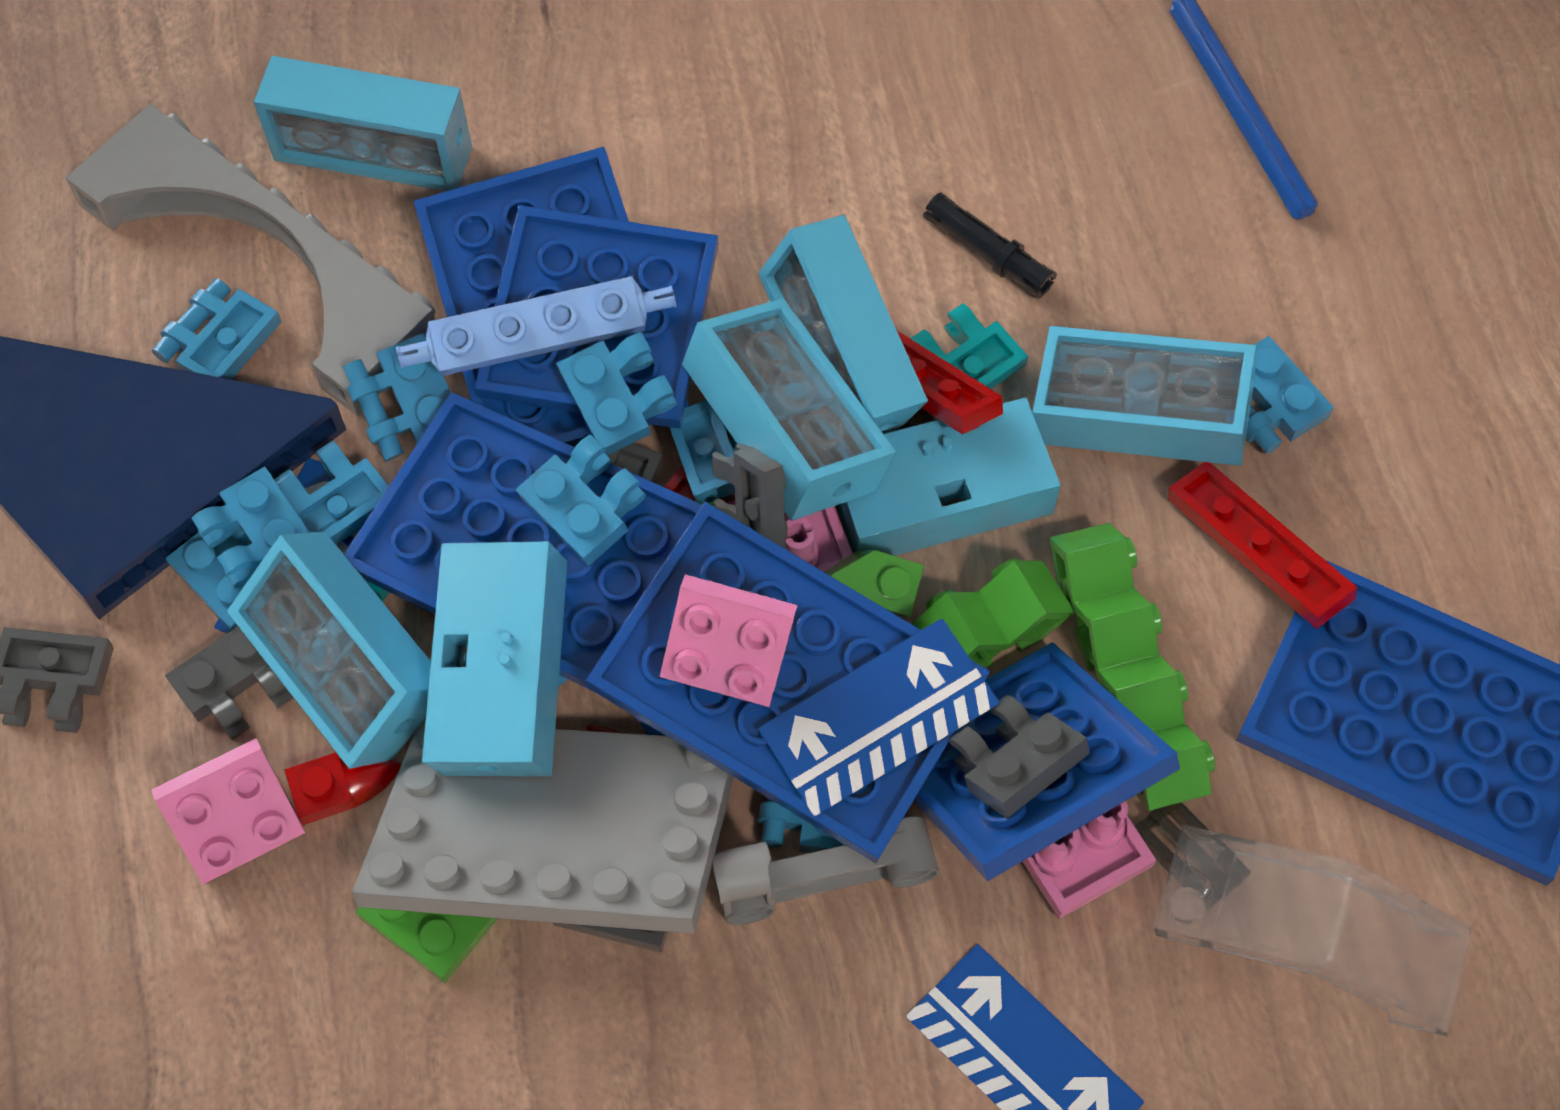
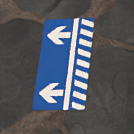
M939 619L763 724L758 730L811 813L817 816L999 704V701L943 619Z
M978 944L907 1014V1019L1001 1110H1138L1144 1104V1100Z

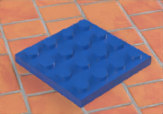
M519 205L494 307L633 276L642 293L672 285L677 307L646 313L645 331H641L651 349L650 354L654 359V363L645 369L623 377L633 396L647 382L665 375L674 392L673 397L677 402V406L667 412L647 419L646 422L647 424L681 429L691 377L683 367L682 362L697 322H701L704 319L719 246L718 235ZM636 333L603 341L609 352H612L624 339ZM600 341L480 367L475 385L477 397L581 413L556 363Z
M1051 642L990 676L985 682L998 701L1006 695L1015 698L1022 704L1034 721L1048 712L1087 737L1090 754L1006 819L968 791L965 780L966 773L960 770L954 762V759L962 753L948 742L914 801L988 882L1178 771L1180 765L1175 750L1055 643ZM991 709L955 730L952 735L954 736L964 727H969L981 736L993 753L1008 743L996 733L995 728L1003 721L995 716Z

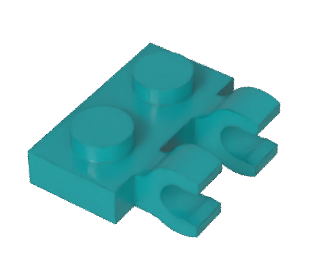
M964 303L947 314L951 322L945 325L944 329L953 341L960 344V346L948 354H945L933 336L925 329L910 338L990 389H993L1025 367L1029 357L998 321L984 328L972 310Z

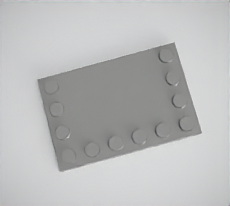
M423 721L416 729L352 891L357 907L695 934L733 776L668 736L555 729L552 776H443L422 763L426 721Z

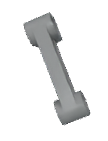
M921 817L902 819L877 863L872 862L846 845L770 862L771 856L766 841L715 852L712 860V871L719 901L723 907L726 923L730 925L749 924L768 918L774 914L776 903L889 878L892 887H911L930 881L939 874L926 822Z

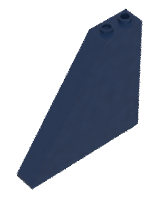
M0 336V509L99 620L169 567L165 558L198 533V529L191 518L205 508L225 505L219 494L221 491L263 467H266L273 479L289 469L293 471L308 458L316 454V451L347 430L338 405L331 398Z

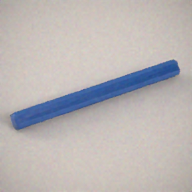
M1173 0V6L1170 8L1171 15L1291 216L1296 220L1311 216L1315 213V208L1318 206L1317 199L1196 0Z

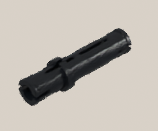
M942 192L936 194L925 208L928 211L923 214L924 219L938 226L963 246L986 260V262L993 266L992 271L1002 278L1006 275L1038 299L1042 298L1050 290L1054 283L1052 280L1056 279L1057 273L1025 252L1023 244L1015 239L1011 242L1001 236L977 217L955 204L954 201Z

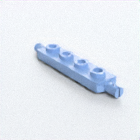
M633 276L428 321L427 341L401 347L397 346L396 351L399 356L398 360L401 369L432 361L439 374L445 376L645 331L646 313L671 307L675 308L677 306L672 285L642 293Z

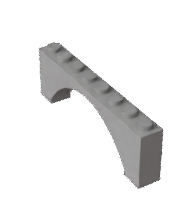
M149 104L66 177L79 206L112 231L121 223L144 218L169 215H201L224 218L246 224L267 233L286 245L312 272L322 292L324 334L321 354L312 362L320 387L356 416L362 412L359 402H352L347 391L350 382L343 366L362 359L369 376L382 373L383 370L376 357V352L422 333L426 336L428 321L435 320V308L425 296L416 291L412 294L399 285L395 276L388 269L381 265L375 268L369 264L351 242L346 239H342L339 242L328 234L325 226L314 215L307 213L305 216L293 208L289 199L276 188H271L270 190L265 188L244 164L238 162L234 165L224 158L221 150L208 138L198 139L190 133L189 128L178 116L173 113L165 115L152 104Z

